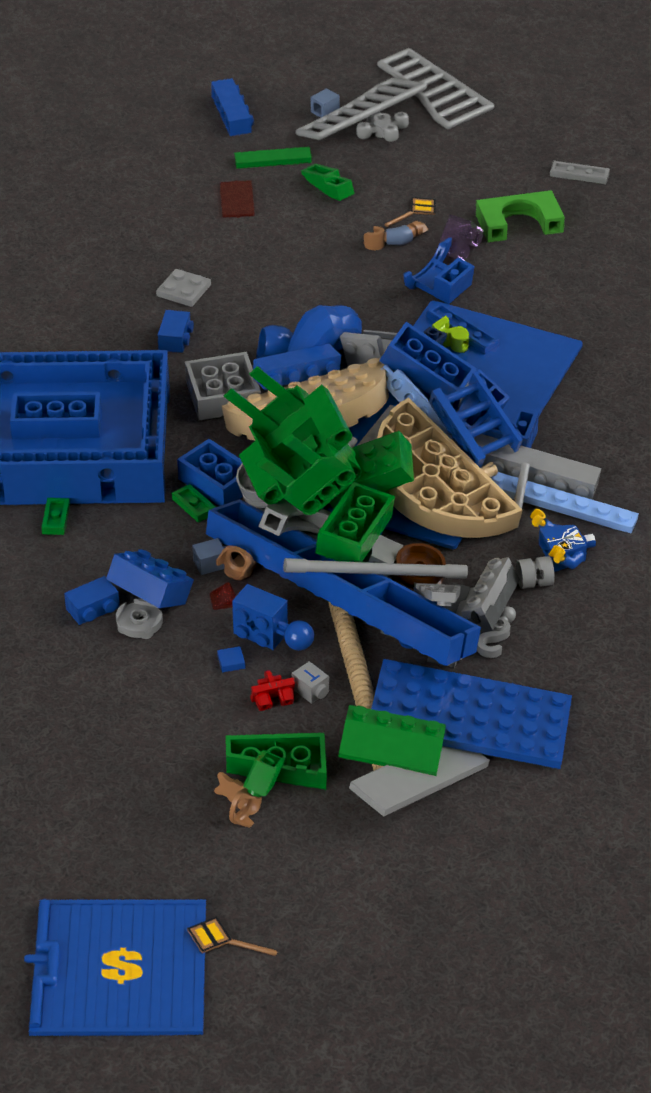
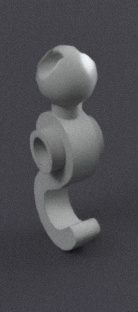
M506 606L492 631L480 634L477 652L481 656L495 658L502 654L501 645L487 646L485 644L500 642L510 636V623L516 617L513 607Z

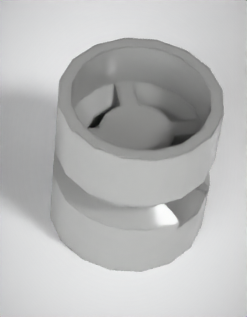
M550 556L536 557L535 561H532L531 558L517 560L516 573L520 579L518 582L520 589L534 588L536 584L540 587L554 584V567Z

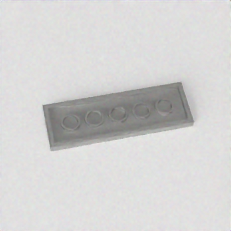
M442 746L436 776L386 765L351 781L349 789L384 817L487 768L490 760L480 753Z

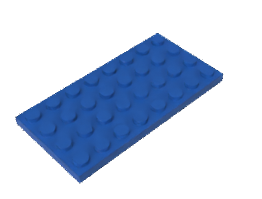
M383 659L371 709L446 724L442 745L444 747L560 769L572 695Z

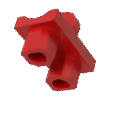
M267 670L264 672L265 678L258 679V685L251 687V702H256L260 711L271 709L273 705L271 698L279 697L281 706L290 705L294 702L295 682L293 677L282 680L281 675L273 676L271 671Z

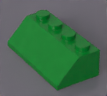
M349 705L338 757L380 766L390 765L436 776L446 724L433 720L418 719L412 716L393 714L388 711L368 709L363 706Z

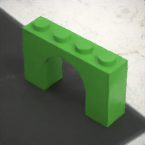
M552 190L476 200V217L487 242L507 240L508 224L505 218L512 215H528L535 218L545 235L564 232L565 217Z

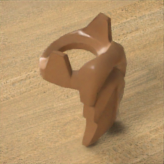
M226 546L216 560V565L224 564V573L234 580H242L249 577L253 569L257 567V562L254 561L251 554L237 546ZM232 552L240 553L235 559H232Z
M219 772L217 777L220 785L215 788L214 792L218 795L226 796L232 802L229 820L234 824L250 828L254 822L248 816L260 810L262 797L251 795L248 793V789L243 786L244 783L238 779L230 778L223 772ZM237 805H238V808L240 809V811H238L237 813H235L236 807H237Z

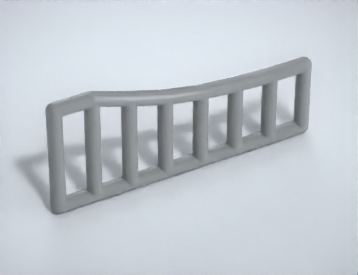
M410 48L384 58L377 63L378 67L394 78L413 80L432 71L435 75L419 82L426 83L428 86L442 79L447 81L424 93L420 92L415 95L428 110L434 121L446 129H451L494 109L492 102ZM407 56L412 58L395 67L389 65ZM418 64L424 66L406 75L400 73ZM453 87L459 89L433 102L428 100V98ZM464 95L471 97L437 113L435 110ZM476 103L483 105L451 121L445 119V117Z
M390 78L374 86L343 107L298 128L296 134L302 137L321 140L426 90L427 84ZM395 85V86H401V87H406V88H411V89L407 90V89L396 88V87H391V86ZM378 92H381V93H387V94H392V95H396V96L393 97V96L381 95V94H377V93H378ZM367 100L378 101V102H381V103L378 104V103L367 102ZM358 107V108H363V109H367V110L362 111V110H357V109H354V108ZM342 115H348V116H352V117L347 118V117H342ZM328 122H333V123H337V124L331 125V124H326V123H328ZM318 129V130H323V131L315 132V131H312V130Z

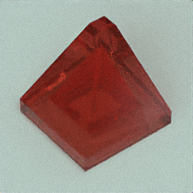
M229 582L210 592L214 610L232 608V600L236 597V594Z

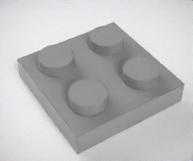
M175 269L156 290V295L192 307L211 286V279Z

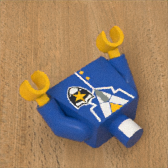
M535 509L530 515L532 525L540 527L539 546L545 556L551 557L554 572L564 568L575 569L586 560L587 548L596 546L594 535L582 536L576 525L562 526L553 524L545 518L546 515L543 511Z

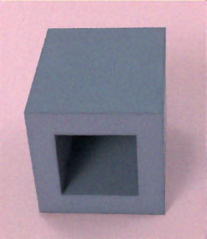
M327 88L311 97V112L319 117H323L340 108L339 95Z
M218 538L192 545L193 561L201 575L224 569V564L216 565L217 558L226 547L222 546Z

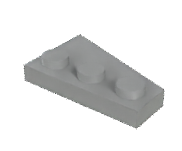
M414 583V592L430 601H437L439 606H451V603H455L460 596L461 585Z

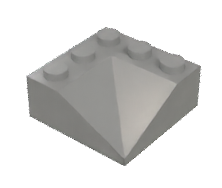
M247 352L185 361L186 383L199 420L223 416L222 405H226L229 402L223 395L231 388L236 390L245 399L251 394H261L259 384L249 375L253 368Z

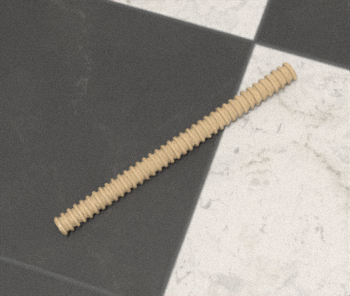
M328 602L352 694L354 695L355 705L371 709L375 692L370 680L354 618L347 611ZM372 764V766H373V771H375V770H377V769H379V768H381V767H384V766Z

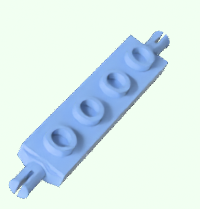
M384 365L383 368L386 370L388 378L387 389L400 403L409 397L453 440L429 404V400L401 370L397 369L393 372L388 365Z

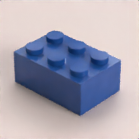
M207 439L177 459L178 479L187 485L191 484L198 492L216 505L222 506L243 497L236 479L237 470L242 464L241 459L211 439Z
M141 549L137 552L125 551L124 553L114 554L106 578L108 581L157 608L185 605L194 579L186 575L185 571L168 566L169 563L167 561L151 557L150 552Z

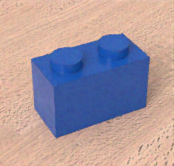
M165 311L158 332V350L183 353L185 345H189V333L193 332L194 322L190 320V312Z
M106 576L64 593L66 610L79 625L90 622L106 613H111L120 607L119 592L106 579Z

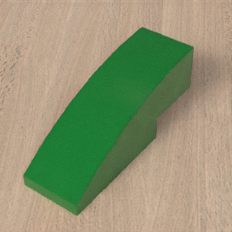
M314 164L301 170V174L313 186L333 199L341 201L355 194L352 180L340 177L338 169Z

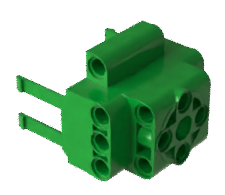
M257 366L249 375L277 396L260 411L233 388L223 395L228 401L253 419L249 428L255 442L239 454V457L261 500L267 504H276L284 498L305 515H313L324 508L361 476L362 471L355 458L356 453L348 445L352 439V433L330 391L322 384L311 394H308L298 385L294 388L285 389Z

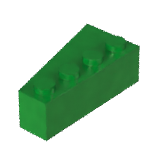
M325 733L226 735L227 773L248 776L256 757L262 750H266L283 758L285 761L280 769L279 776L276 778V782L326 790Z

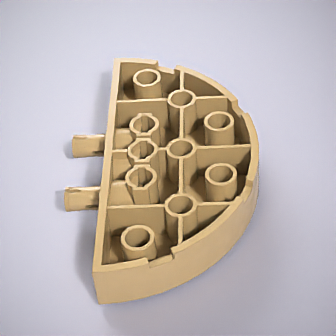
M379 358L369 359L367 363L360 365H349L347 369L332 370L323 376H312L303 382H292L284 387L287 389L298 385L308 394H311L322 384L330 391L348 428L358 424L359 418L363 416L369 418L386 404L389 398V390L387 389L388 378L386 370L383 368L384 364L379 361ZM268 390V392L263 394H251L246 400L261 411L277 396ZM230 401L228 404L222 405L226 429L238 437L243 434L247 435L248 440L255 441L249 428L253 419Z
M409 397L401 401L390 411L386 419L382 421L377 438L400 431L412 445L414 481L384 491L395 496L394 507L400 513L425 528L457 537H490L518 528L523 510L490 478L498 473L497 467L493 465V462H489L480 468Z

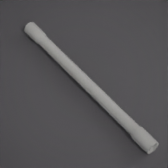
M285 558L283 563L284 572L291 573L324 572L435 576L466 579L468 575L467 565L398 564L317 561Z

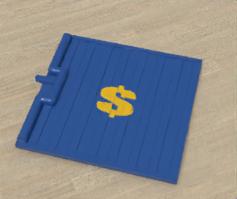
M40 900L36 953L24 956L26 963H35L29 1036L203 1035L205 953H201L187 928L206 921V900Z

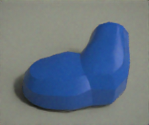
M319 305L305 312L298 322L289 343L288 352L330 344L336 351L343 350L340 339L342 333L361 334L362 322L358 314L350 307L343 305Z

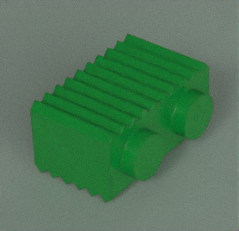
M262 750L254 760L243 785L248 789V793L256 797L266 796L275 785L276 778L279 776L280 769L285 762L284 759L266 750Z

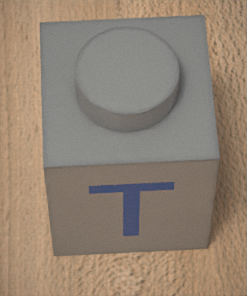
M310 661L292 672L295 682L294 691L311 704L318 699H323L329 692V676Z

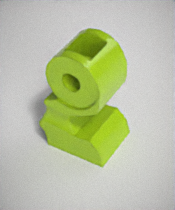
M446 315L432 324V328L447 333V338L443 343L445 348L450 346L454 352L459 353L468 350L469 332L462 326L449 328V318Z

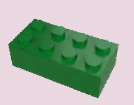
M400 431L352 447L362 471L361 476L355 481L356 483L384 492L414 481L412 445ZM348 488L329 503L333 508L336 507Z
M353 482L318 531L315 553L336 561L363 562L392 518L395 496Z

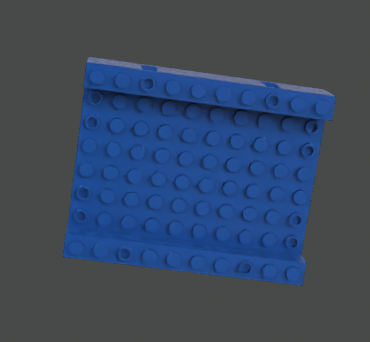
M168 351L0 352V505L46 504L47 498H69L70 504L165 502L167 403H169L170 398Z

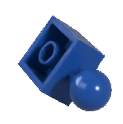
M249 584L232 600L233 631L240 638H246L261 647H267L272 650L276 648L283 638L290 648L297 651L305 650L313 643L314 630L310 624L301 620L288 624L287 600Z

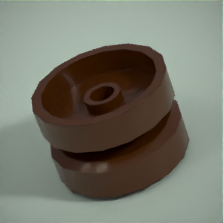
M412 543L404 546L398 551L395 563L446 565L445 557L439 550L423 543ZM392 575V580L414 591V583L442 584L443 577Z

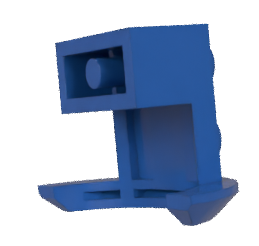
M447 238L439 243L433 258L420 272L412 276L410 271L403 273L404 283L409 289L420 288L441 301L450 304L472 285L475 266L459 257L450 265L444 264L443 261L452 243V238Z

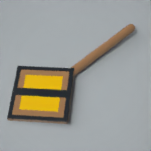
M411 197V211L387 222L385 226L388 227L412 214L435 215L436 199Z
M217 916L187 928L201 953L229 943L277 955L276 950L231 939Z

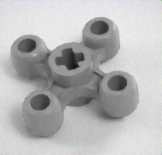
M378 112L367 117V122L357 124V136L360 139H367L375 132V136L385 138L386 141H396L399 137L398 129L408 127L409 118L405 112L396 113L394 118H390L389 114Z

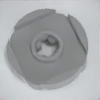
M134 599V603L128 605L125 602L116 612L118 631L129 637L149 639L162 626V611L143 599Z

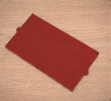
M234 180L232 182H220L223 218L255 216L251 181Z

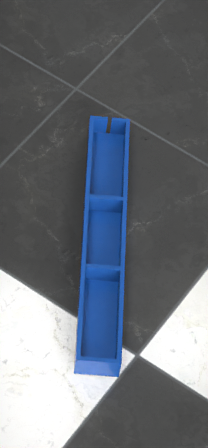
M239 499L208 511L206 535L214 539L218 538L226 546H237L251 554L254 561L263 565L264 568L272 570L282 578L288 579L296 583L297 586L309 590L315 596L329 601L333 606L347 611L348 614L362 619L366 624L382 630L384 634L391 635L400 640L401 643L415 648L421 654L437 660L439 664L447 666L460 660V658H465L477 652L481 631L480 626L437 605L433 601L426 599L384 575L284 572L283 563L285 558L317 561L336 560L316 554L317 540L299 530L287 531L277 536L258 527L264 512Z

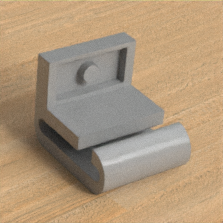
M364 330L363 334L343 332L340 339L347 365H360L367 363L372 358L380 359L397 333Z

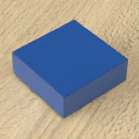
M240 646L217 650V657L222 672L245 669V661Z

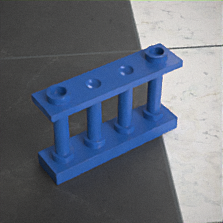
M477 371L473 372L469 386L449 395L444 394L440 388L432 391L429 404L455 443L480 468L485 461V455L506 445H510L514 452L519 450L523 441L520 431L512 425L488 389L485 379L480 377ZM472 393H475L480 400V403L460 412L455 411L451 405L452 402ZM484 410L492 418V420L473 429L466 428L462 420ZM496 427L499 428L504 436L483 447L478 446L474 440V437Z

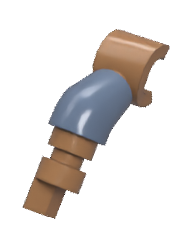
M414 221L409 225L386 229V232H384V228L373 226L374 233L367 232L364 234V246L369 250H380L385 246V242H387V245H405L412 242L414 237L429 229L424 223Z

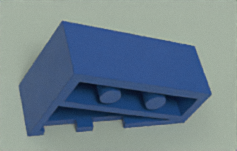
M478 369L477 373L485 379L488 389L503 410L510 396ZM475 393L463 397L457 411L460 412L480 403V400ZM484 410L462 420L466 428L473 429L488 422L491 417Z

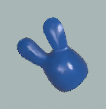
M277 325L263 327L259 335L256 358L288 352V346L293 335L290 329Z

